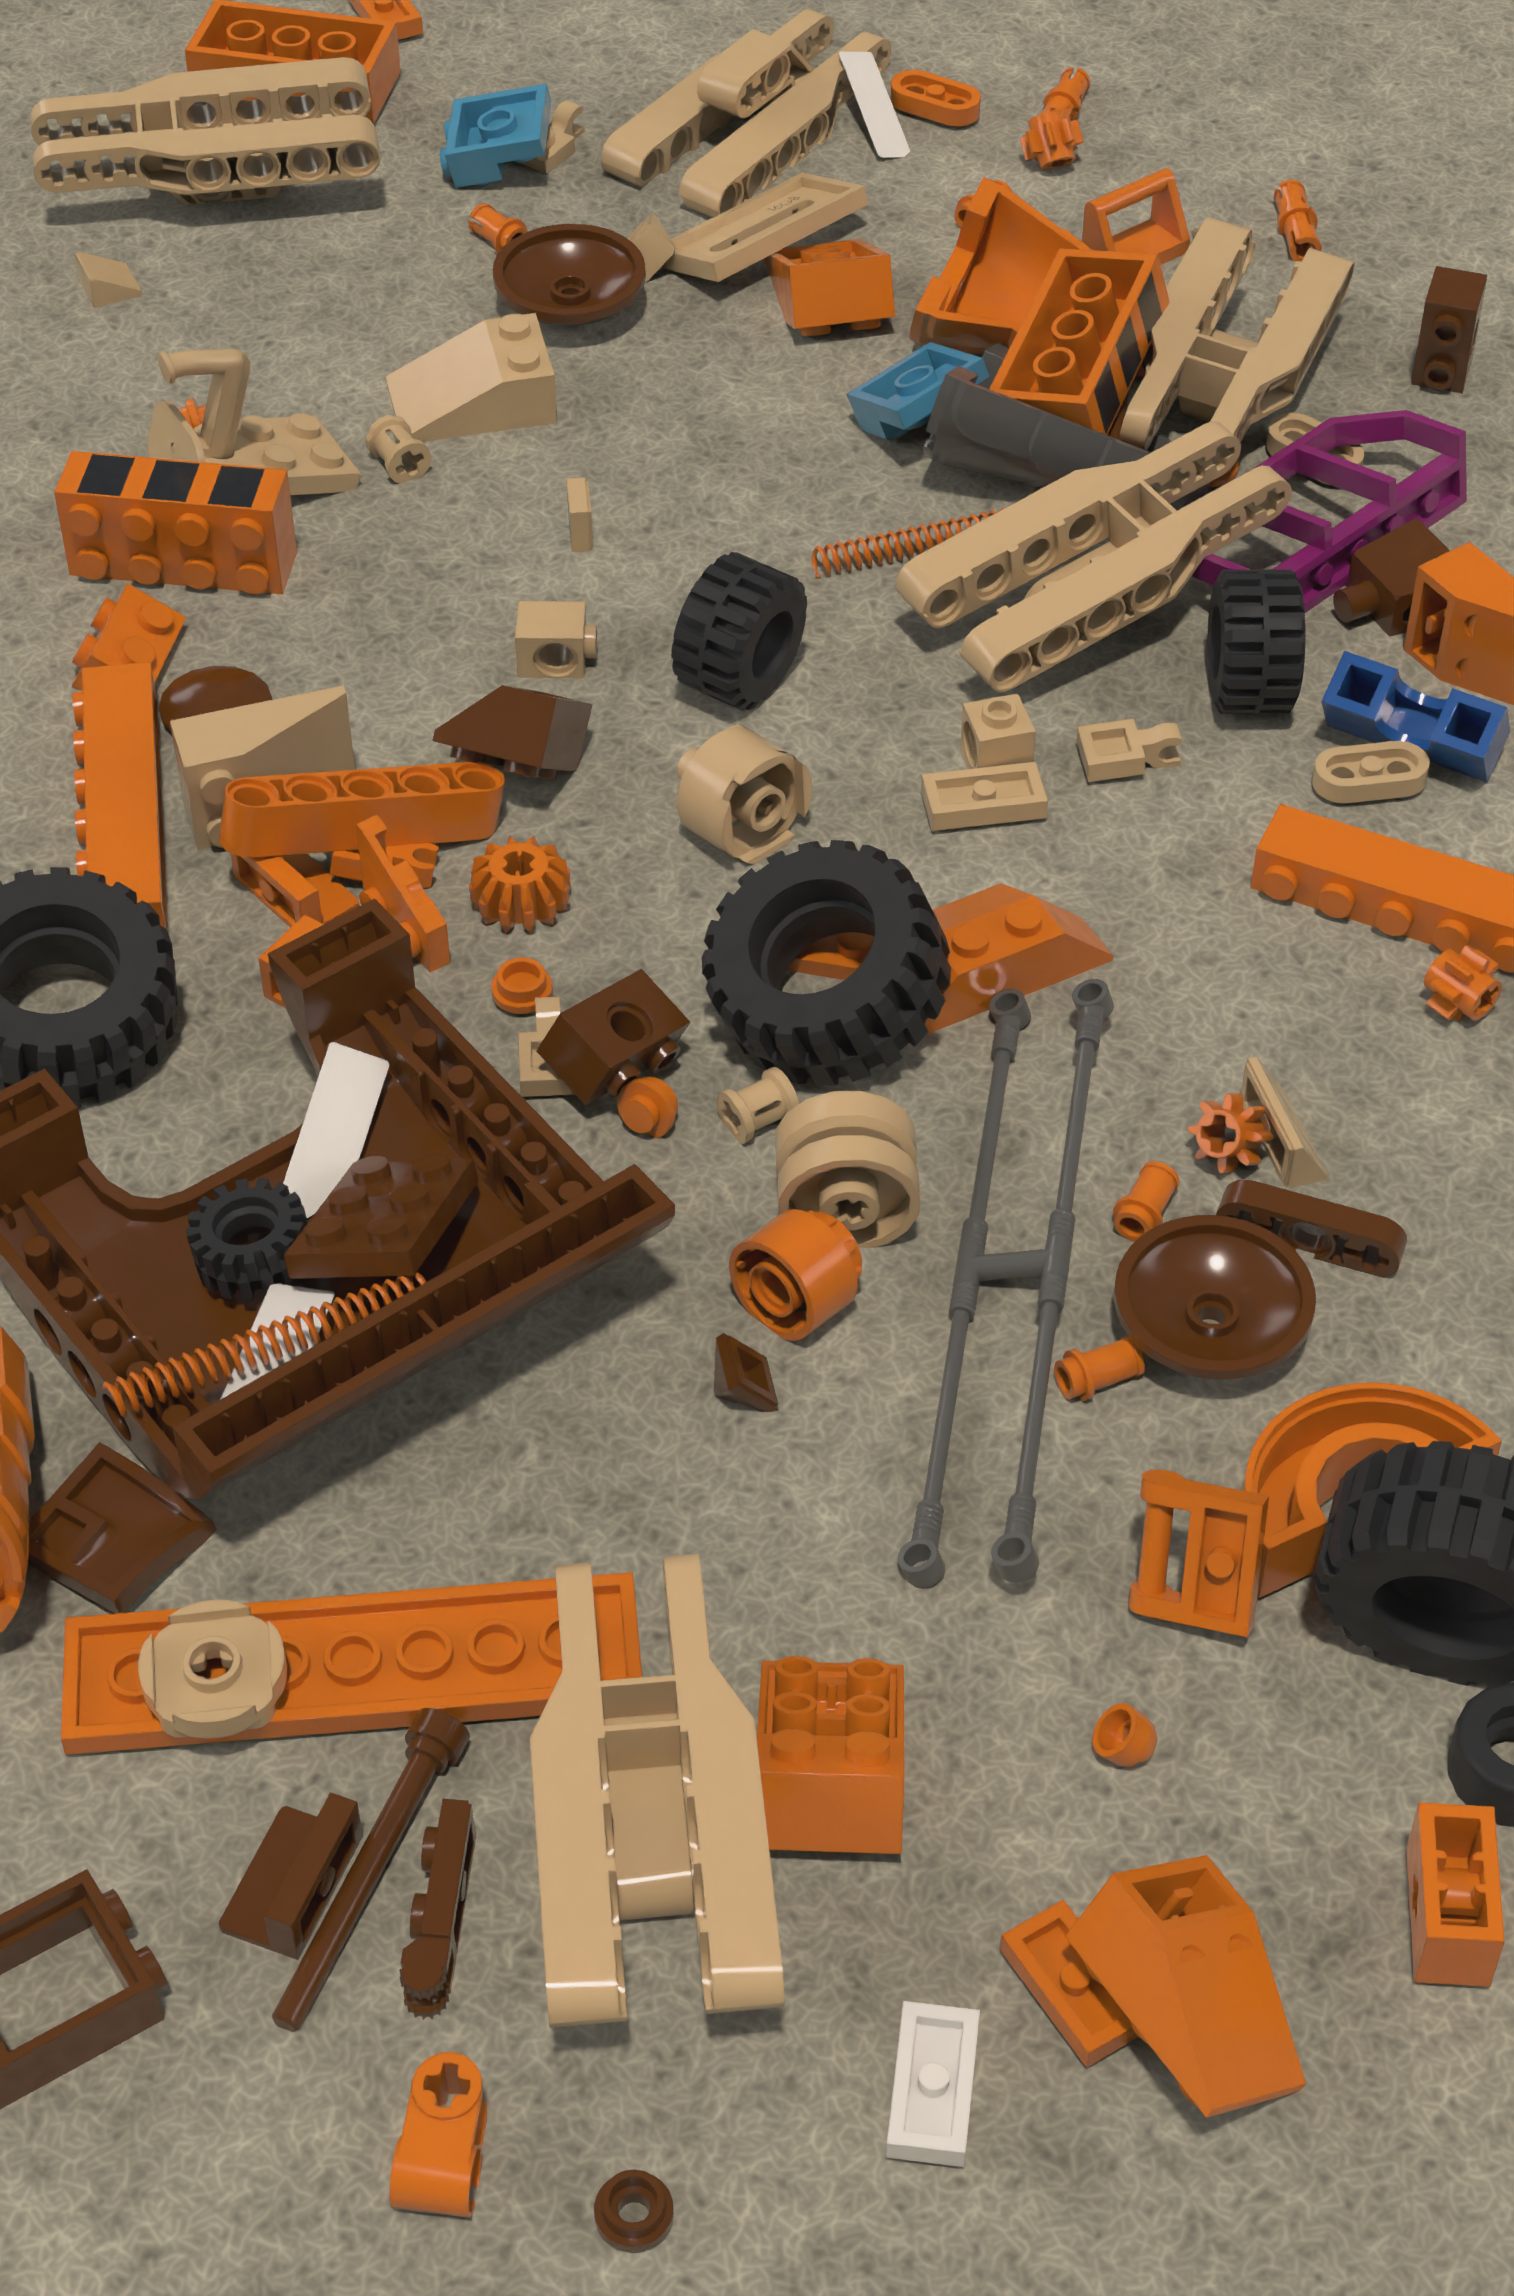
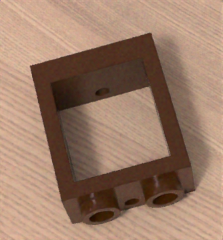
M88 1869L0 1915V1975L89 1928L124 1990L8 2052L0 2038V2109L164 2020L158 1991L166 1988L167 1982L157 1959L147 1945L137 1951L134 1949L125 1934L133 1929V1924L122 1900L113 1888L102 1894Z

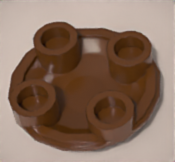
M209 666L191 670L173 680L162 693L158 709L163 724L171 731V720L273 699L267 683L255 673L235 666Z

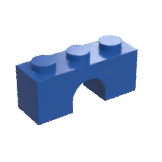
M1347 651L1343 652L1321 701L1327 726L1374 743L1405 741L1415 744L1426 752L1430 763L1487 783L1510 734L1506 706L1452 688L1448 699H1439L1425 695L1404 683L1399 676L1398 669Z

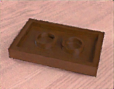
M430 1154L412 1161H389L383 1156H370L353 1162L284 1254L289 1278L414 1276L478 1183L474 1159H449L444 1154Z

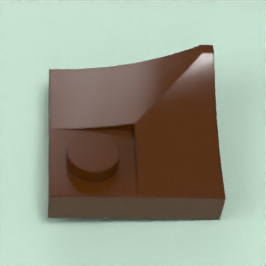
M99 1442L30 1519L28 1564L110 1611L125 1613L159 1577L189 1553L201 1547L217 1529L213 1520L178 1492L138 1464Z

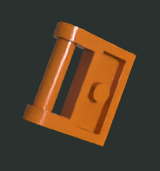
M1159 1469L1144 1472L1142 1474L1140 1497L1146 1501L1139 1576L1138 1581L1133 1582L1130 1586L1129 1609L1136 1614L1248 1637L1255 1621L1269 1496L1187 1480L1182 1475L1168 1470ZM1174 1508L1190 1511L1182 1592L1174 1591L1170 1586L1166 1585Z

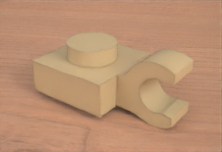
M569 100L561 102L553 114L551 123L548 125L545 155L535 157L530 161L520 164L543 174H548L576 152L575 139L585 132V127L573 123L575 118L583 112V106Z
M1133 718L1077 726V745L1088 782L1145 774V762L1149 763L1153 768L1181 766V759L1176 745L1182 744V738L1176 723H1162L1152 728L1137 730Z
M560 997L535 998L536 1032L518 1033L520 1095L522 1097L575 1095L536 1052L561 1013Z

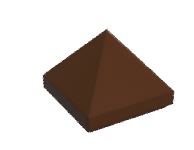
M725 1333L716 1337L714 1395L760 1411H778V1401L767 1357Z

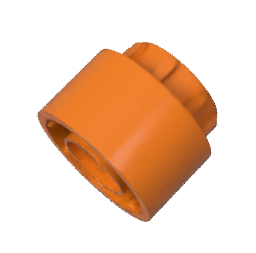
M792 1209L783 1212L738 1244L730 1255L729 1271L735 1292L747 1312L784 1340L797 1341L805 1338L854 1300L858 1287L857 1279L862 1273V1257L853 1235L838 1219L824 1212ZM806 1303L807 1309L793 1313Z

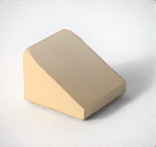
M654 213L652 215L649 214L627 237L637 246L644 257L645 283L675 252L674 243Z
M82 252L74 253L79 282L94 308L142 296V291L126 263Z

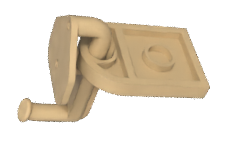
M233 348L186 350L169 354L161 351L158 353L160 371L165 381L169 384L174 383L178 377L188 375L212 374L203 423L194 429L172 401H159L155 405L147 442L150 458L287 469L290 495L346 492L358 487L361 473L316 416L296 413L290 417L263 418L250 415L240 419L250 374V361L245 353Z

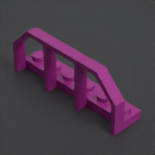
M1408 410L1329 418L1255 467L1257 468L1262 465L1270 466L1285 480L1298 472L1372 500L1333 528L1332 522L1288 505L1280 515L1262 525L1265 528L1308 544L1271 569L1292 570L1295 572L1303 593L1305 613L1347 585L1351 557L1356 550L1417 518L1429 528L1467 502L1466 431ZM1407 440L1442 454L1396 484V478L1327 452L1337 446ZM1210 554L1199 564L1193 573V577L1214 586L1222 570L1251 569Z

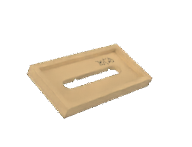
M802 172L671 238L675 246V252L662 267L667 270L720 282L869 205L865 186Z

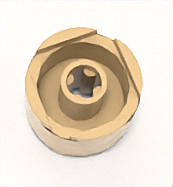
M733 725L713 735L699 749H689L683 754L677 765V776L681 779L677 793V809L681 824L727 855L740 859L745 863L756 864L788 844L795 835L788 829L792 825L797 813L805 817L810 806L812 779L808 768L793 755L744 725ZM739 820V824L732 826L733 822Z

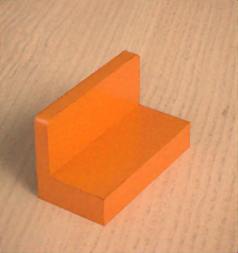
M230 853L234 877L290 928L303 915L326 924L359 907V900L332 875H329L307 853L256 858L241 857Z

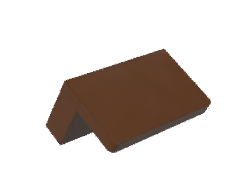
M330 1792L318 1816L288 1806L282 1807L220 1918V1931L226 1935L299 1960L363 1838L357 1801Z

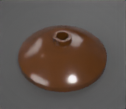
M558 224L526 232L506 244L496 256L493 264L494 288L506 305L522 315L536 313L538 322L561 326L590 324L617 314L639 296L646 279L644 257L634 243L612 230L586 224Z
M1196 1215L1160 1224L1147 1231L1129 1247L1117 1270L1114 1302L1119 1321L1127 1335L1144 1353L1170 1369L1195 1377L1238 1379L1268 1371L1286 1361L1300 1348L1307 1338L1313 1323L1316 1291L1310 1271L1302 1258L1287 1242L1276 1234L1257 1224L1233 1217ZM1211 1319L1217 1321L1219 1324H1210L1204 1322L1203 1320Z

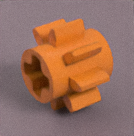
M1052 110L1036 115L1028 121L1030 130L1025 131L1026 136L1020 138L1026 161L1033 159L1036 162L1039 161L1041 170L1052 169L1054 166H1065L1075 161L1074 151L1078 149L1077 145L1084 143L1078 119L1070 121L1069 118L1064 117L1062 110Z
M1465 945L1460 954L1453 949L1445 950L1432 962L1424 978V986L1434 992L1427 1001V1006L1447 1020L1454 1018L1459 1022L1465 1015L1474 1021L1481 1019L1494 1006L1502 990L1501 982L1492 977L1499 964L1478 949L1474 950L1469 945Z
M1242 1093L1226 1094L1223 1099V1107L1215 1100L1202 1101L1200 1107L1205 1115L1202 1116L1197 1125L1188 1127V1132L1196 1135V1140L1200 1147L1195 1155L1196 1159L1218 1158L1217 1168L1219 1173L1233 1172L1238 1166V1159L1246 1166L1260 1164V1156L1256 1151L1260 1148L1263 1141L1273 1139V1134L1265 1131L1261 1120L1266 1111L1265 1107L1254 1106L1244 1109ZM1226 1127L1235 1129V1139L1225 1136Z

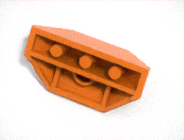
M1002 883L935 908L933 912L946 936L950 950L947 960L951 966L950 985L947 989L940 990L945 1003L939 1016L935 1020L928 1018L924 1023L929 1031L927 1034L990 1010L989 1003L991 999L1003 990L1017 989L1025 996L1113 961V955L1082 917L1035 895Z

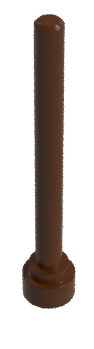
M422 1708L415 1716L405 1735V1741L408 1745L405 1755L408 1762L272 2014V2019L278 2027L290 2032L300 2029L433 1775L441 1774L447 1766L455 1765L470 1738V1733L458 1719L450 1714L434 1708Z

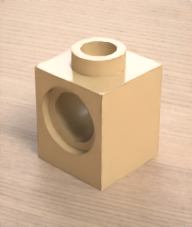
M518 601L515 631L517 677L585 678L586 659L597 658V625H587L586 602Z
M1018 693L963 703L960 752L968 769L1034 761L1036 731Z

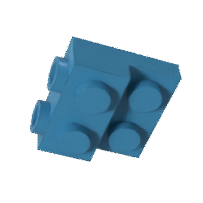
M547 84L453 100L451 118L446 120L444 124L447 143L446 148L440 149V162L444 176L446 178L452 177L455 188L470 185L486 186L494 181H500L503 178L505 162L523 163L535 157L545 155L552 102Z
M929 342L847 393L860 428L867 433L884 439H895L907 434L912 429L926 424L929 421L946 373L961 366L978 374L975 382L978 385L990 377L983 358Z

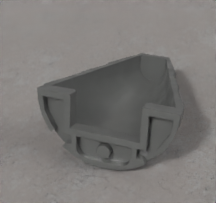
M996 343L986 349L982 356L990 375L978 385L975 384L978 374L961 366L946 373L929 418L926 431L931 433L923 446V452L926 457L953 468L1022 482L1030 487L1043 488L1075 470L1137 461L1172 441L1156 433L1148 449L1143 450L990 390L989 388L1009 350L1006 346ZM1210 482L1170 505L1179 510L1205 496Z

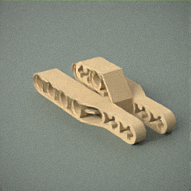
M807 8L772 35L752 29L722 53L713 56L613 132L605 142L601 153L602 169L606 173L643 187L658 174H666L670 170V165L689 150L694 152L698 149L699 142L717 128H725L728 125V120L734 115L746 118L761 108L763 109L691 165L681 180L678 195L683 197V203L686 207L713 218L754 197L752 195L760 188L763 190L768 188L784 175L780 172L788 166L794 167L812 152L809 151L810 148L817 143L823 144L831 137L838 107L854 95L839 56L840 51L871 52L881 74L886 70L890 61L891 43L888 39L864 31L817 68L813 69L808 62L830 45L833 36L834 24L830 16Z
M341 57L178 72L165 75L126 91L44 99L34 105L30 118L31 134L34 141L39 145L33 154L34 177L43 189L50 192L62 193L140 186L170 192L185 206L205 204V201L209 200L229 202L275 197L279 193L281 186L367 177L376 171L380 165L381 158L375 126L365 117L371 107L367 74L359 61L353 58ZM353 88L352 91L341 92L342 89ZM295 93H305L302 96H291ZM248 97L257 98V99L252 100V101H244V100H243L244 98H248ZM197 102H206V103H207V104L201 105V106H200V105H194V103H197ZM130 113V121L123 122L121 114ZM106 114L109 124L105 126L99 125L97 115ZM80 118L81 126H74L71 120ZM47 119H57L59 129L50 130ZM356 143L362 144V145L356 146V147L350 146V145L356 144ZM305 148H312L309 151H300ZM110 156L112 166L102 167L100 157ZM125 156H134V163H127ZM83 160L84 168H77L74 162ZM60 161L62 171L53 172L50 162Z
M1206 217L1166 286L1170 303L1151 330L1152 342L1142 361L1145 377L1127 408L1119 440L1147 450L1178 395L1181 414L1206 422H1220L1241 443L1251 424L1285 407L1293 400L1342 305L1351 282L1355 262L1309 248L1302 262L1296 261L1287 290H1280L1272 318H1265L1259 342L1220 330H1215L1212 334L1248 268L1256 242L1251 240L1252 230Z
M1211 421L1137 461L1080 469L1067 474L912 558L899 571L895 588L897 593L929 625L934 628H942L1110 537V541L1041 578L1028 590L1024 600L1009 608L1006 605L996 610L995 616L980 623L966 636L962 649L958 650L960 656L992 689L997 692H1005L1175 599L1206 556L1280 515L1291 498V485L1270 466L1262 465L1187 506L1176 510L1170 505L1171 503L1225 474L1236 463L1240 455V440L1220 422Z
M699 1554L663 1557V1577L672 1675L603 1681L600 1679L591 1563L555 1565L563 1671L530 1736L549 2028L628 2021L619 1920L694 1914L693 1892L706 2014L784 2007L782 1958L755 1719L710 1659Z

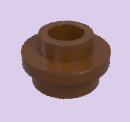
M626 2170L616 2174L600 2188L595 2199L594 2219L600 2235L610 2245L621 2250L641 2251L653 2247L667 2235L673 2222L674 2207L669 2189L660 2179L642 2170ZM629 2203H640L649 2211L648 2216L639 2222H626L620 2217L619 2213Z

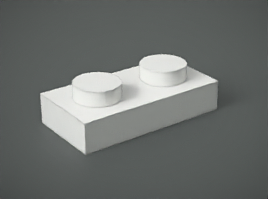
M903 2001L886 2158L964 2167L980 2010Z

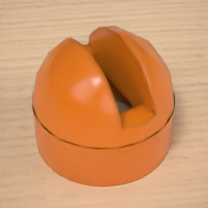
M1126 1703L1115 1704L1108 1708L1097 1721L1092 1737L1093 1747L1100 1756L1115 1765L1126 1768L1134 1767L1138 1762H1145L1154 1755L1158 1741L1154 1724L1145 1714Z

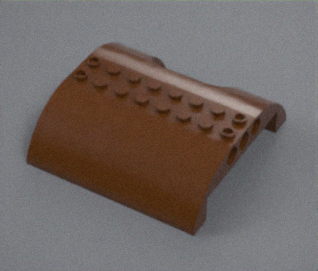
M375 898L269 952V965L292 1024L313 1063L317 1076H319L328 1046L332 1042L389 1062V1068L359 1160L370 1156H383L389 1161H412L430 1154H444L449 1159L473 1158L478 1183L417 1272L424 1277L426 1283L420 1285L416 1277L413 1276V1286L415 1289L408 1292L406 1285L401 1281V1291L404 1295L396 1299L395 1292L389 1285L388 1292L392 1302L386 1306L384 1305L383 1297L376 1290V1300L380 1309L375 1312L372 1311L369 1299L363 1295L364 1306L369 1314L363 1319L360 1318L356 1303L351 1299V1309L357 1322L350 1326L346 1312L338 1304L339 1315L345 1329L337 1332L333 1316L328 1310L326 1318L333 1336L326 1339L321 1327L319 1332L321 1343L314 1345V1347L221 1399L229 1379L224 1377L220 1362L212 1350L213 1366L219 1378L217 1384L211 1381L205 1363L198 1356L200 1370L206 1386L204 1389L198 1386L195 1374L186 1361L187 1374L193 1387L190 1394L185 1391L182 1379L173 1365L174 1379L180 1392L178 1399L173 1397L169 1384L161 1370L160 1378L167 1400L165 1403L160 1402L157 1391L147 1375L149 1392L154 1402L152 1408L146 1405L144 1396L134 1380L135 1393L141 1408L139 1413L133 1410L125 1389L120 1385L123 1402L128 1413L126 1418L120 1415L118 1406L107 1388L106 1390L102 1389L101 1387L104 1381L114 1386L117 1376L127 1381L130 1372L140 1376L143 1367L153 1371L157 1362L166 1366L169 1358L179 1361L182 1353L189 1354L192 1357L195 1348L205 1352L209 1343L217 1347L221 1339L228 1340L231 1343L234 1334L244 1338L247 1329L251 1330L265 1298L264 1290H255L254 1300L242 1301L240 1290L236 1291L231 1300L221 1297L219 1288L214 1292L206 1288L204 1280L199 1278L187 1239L186 1228H190L188 1217L191 1211L199 1212L197 1203L204 1196L215 1201L214 1189L225 1185L228 1192L237 1190L236 1180L246 1178L249 1188L256 1186L258 1178L269 1179L271 1189L278 1182L283 1183L303 1124L293 1132L183 1191L161 1198H145L131 1195L108 1181L88 1157L78 1107L45 1068L0 1091V1277L40 1337L136 1456L159 1479L174 1491L188 1498L202 1499L657 1235L670 1225L675 1216V1204L636 1164L603 1181L415 987L410 934ZM313 1215L310 1216L309 1218H307V1221H308V1222H309L310 1219L313 1217ZM268 1233L250 1234L236 1240L232 1245L251 1244L265 1238ZM397 1276L295 1278L296 1283L292 1286L332 1291L335 1294L332 1305L336 1297L345 1301L348 1293L358 1296L361 1288L370 1291L373 1284L383 1286L386 1279L395 1282ZM237 1341V1349L240 1356L243 1348ZM224 1345L226 1361L232 1374L235 1365L230 1352Z

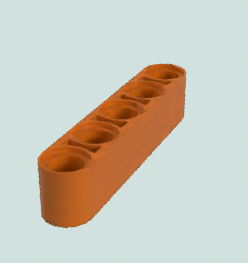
M456 762L238 778L229 782L225 787L219 835L220 845L233 855L251 858L357 850L359 846L356 824L376 814L387 828L385 833L386 847L486 839L494 835L497 828L505 778L499 769L482 762Z

